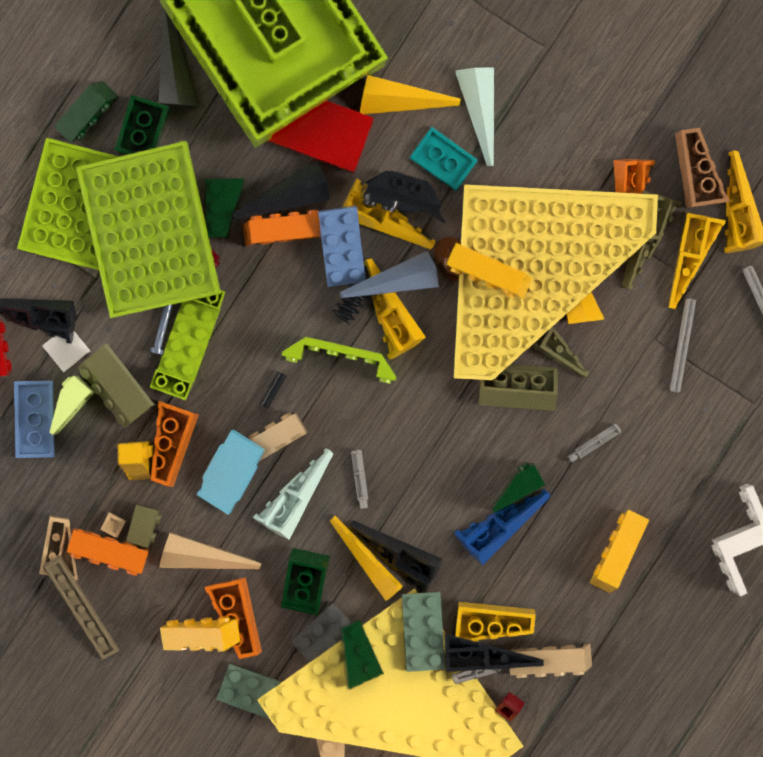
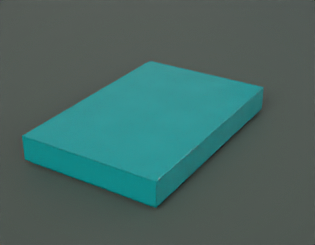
M433 127L429 129L409 157L455 192L478 161V159Z

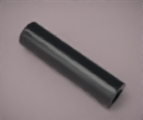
M278 371L260 403L261 406L266 409L269 408L287 377L286 375Z

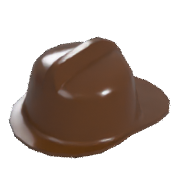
M444 237L435 246V258L441 272L447 279L459 281V274L450 271L452 267L448 266L447 262L455 244L461 245V242L455 237Z

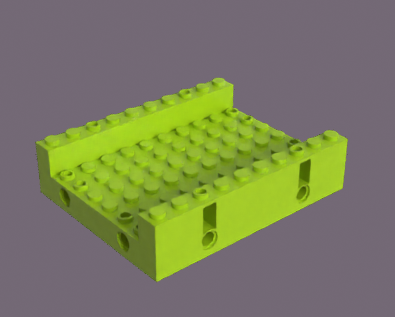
M159 0L255 148L270 140L272 134L365 75L371 76L382 69L388 59L351 0Z

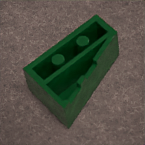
M103 81L90 84L54 127L70 143L76 140L80 141L87 134L86 131L97 123L98 118L109 109L119 96Z
M205 179L208 238H228L234 220L232 212L237 209L245 179Z
M355 620L340 627L346 689L350 690L384 674L361 621Z

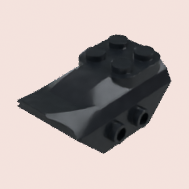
M386 170L362 184L360 198L363 199L362 203L375 207L376 204L382 205L381 209L390 212L398 209L407 212L426 213L441 223L446 222L440 212L442 205L429 181L393 170Z

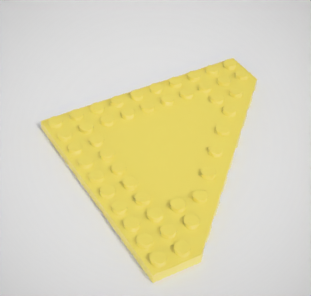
M464 185L461 245L523 271L533 279L524 299L515 295L514 298L503 294L504 290L499 288L493 290L485 286L486 282L481 280L478 283L468 279L469 275L463 272L459 275L454 378L493 380L656 234L658 195Z
M412 589L407 594H415L418 592L416 591V589ZM402 598L362 625L384 674L347 690L340 640L257 699L274 726L281 733L421 757H510L523 747L504 717L495 711V704L478 679H472L456 685L452 680V674L462 671L446 672V663L444 670L406 672ZM443 630L444 658H445V640H444V634H446V633H445V631Z

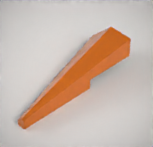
M613 160L615 193L642 194L646 183H650L651 178L648 175L651 166L655 165V160Z

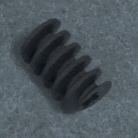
M365 296L340 298L343 304L337 303L336 305L339 310L333 309L332 312L337 318L350 325L348 320H355L352 314H359L356 308L364 307L360 301L367 302L368 299Z

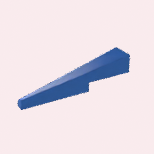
M543 489L541 494L532 498L528 496L524 498V502L518 505L512 504L488 515L486 520L478 524L474 522L470 524L469 528L461 532L457 530L454 534L470 555L480 564L484 565L550 498L549 492Z

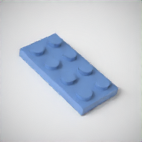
M349 206L318 211L327 286H340L366 280L357 207Z
M14 381L16 458L55 457V435L49 433L54 417V381Z

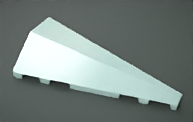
M494 68L456 70V77L486 165L494 166Z
M325 448L323 455L316 461L312 460L309 463L311 466L304 473H298L279 492L280 495L273 502L269 501L266 504L267 508L260 514L256 513L253 518L274 533L289 540L333 453Z

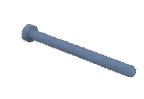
M172 305L164 306L154 347H150L149 352L163 355L164 350H161Z

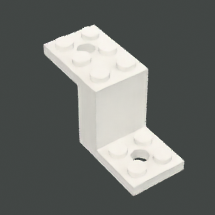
M749 484L740 486L741 491L739 495L742 502H745L749 508L746 510L749 519L754 522L712 539L714 544L711 545L715 556H718L721 560L719 566L722 573H725L729 579L726 581L729 590L739 596L747 594V591L733 557L763 545V508L754 487Z

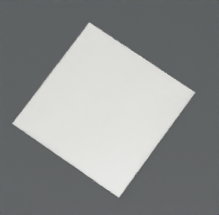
M75 331L71 344L66 343V339L55 336L42 345L63 372L90 352Z

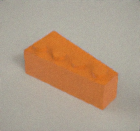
M309 210L304 215H300V212H291L285 217H281V214L269 215L270 218L262 219V216L250 217L251 220L242 224L245 247L252 246L255 243L265 245L275 241L288 242L293 241V239L304 240L321 237L318 210Z
M159 401L151 480L168 487H174L199 414Z
M74 528L67 552L73 558H89L91 563L100 565V562L106 563L108 568L114 570L123 568L126 569V573L137 576L138 573L142 574L149 548L142 546V549L137 548L138 546L132 543H119V540L106 536L102 538L99 534Z
M246 577L210 584L204 587L219 617L228 616L229 619H237L240 642L233 645L238 658L242 659L259 655L262 649Z

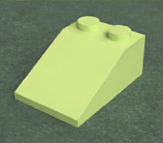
M69 376L62 383L63 388L60 391L49 432L52 435L59 434L95 393L92 387L80 376Z

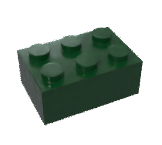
M131 95L114 150L117 153L129 155L158 148L170 112L169 106Z

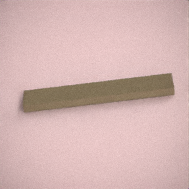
M58 556L43 564L47 574L101 659L104 660L118 652V646L62 557Z

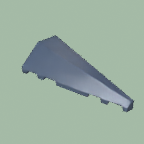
M428 251L423 252L341 291L340 298L439 287L437 269Z

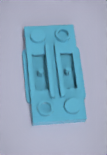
M234 429L231 430L224 444H221L202 477V487L196 495L229 515L237 501H240L258 468L257 464L265 449Z

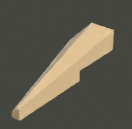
M170 532L159 567L260 569L262 563Z

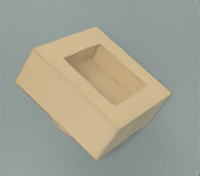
M109 512L100 530L118 538L126 520Z

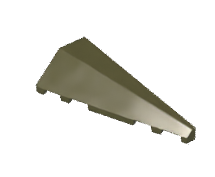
M642 190V194L658 195L656 234L628 258L622 286L629 289L633 288V280L637 274L642 273L643 269L641 267L643 263L652 256L664 235L663 230L665 226L674 219L672 214L677 207H681V201Z
M553 326L530 346L580 377L587 378L589 371L578 361V357L570 351L566 342Z

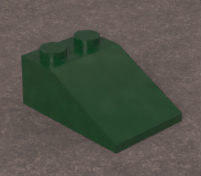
M525 462L517 467L518 471L513 474L491 506L494 513L545 486L535 464Z
M297 548L292 549L287 567L281 608L318 616L330 556Z

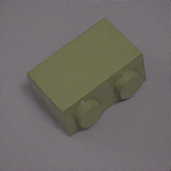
M136 504L126 542L149 548L151 544L154 545L157 533H154L155 527L160 525L162 515L159 514L160 509Z

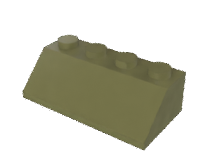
M107 343L78 367L82 377L88 380L92 385L93 391L99 394L106 408L112 411L116 421L123 425L124 428L143 416L154 405Z
M510 364L493 380H480L478 405L555 411L558 396V368Z

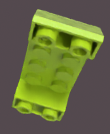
M220 290L221 294L181 303L150 388L183 400L187 399L219 316L225 291Z
M308 337L303 338L282 352V356H286V361L297 363L298 359L302 360L305 345L308 346V350L319 352L320 349L327 350L326 354L338 356V353L346 354L345 358L357 360V357L365 358L364 362L376 364V361H379L376 377H380V382L391 384V380H396L395 374L380 353Z

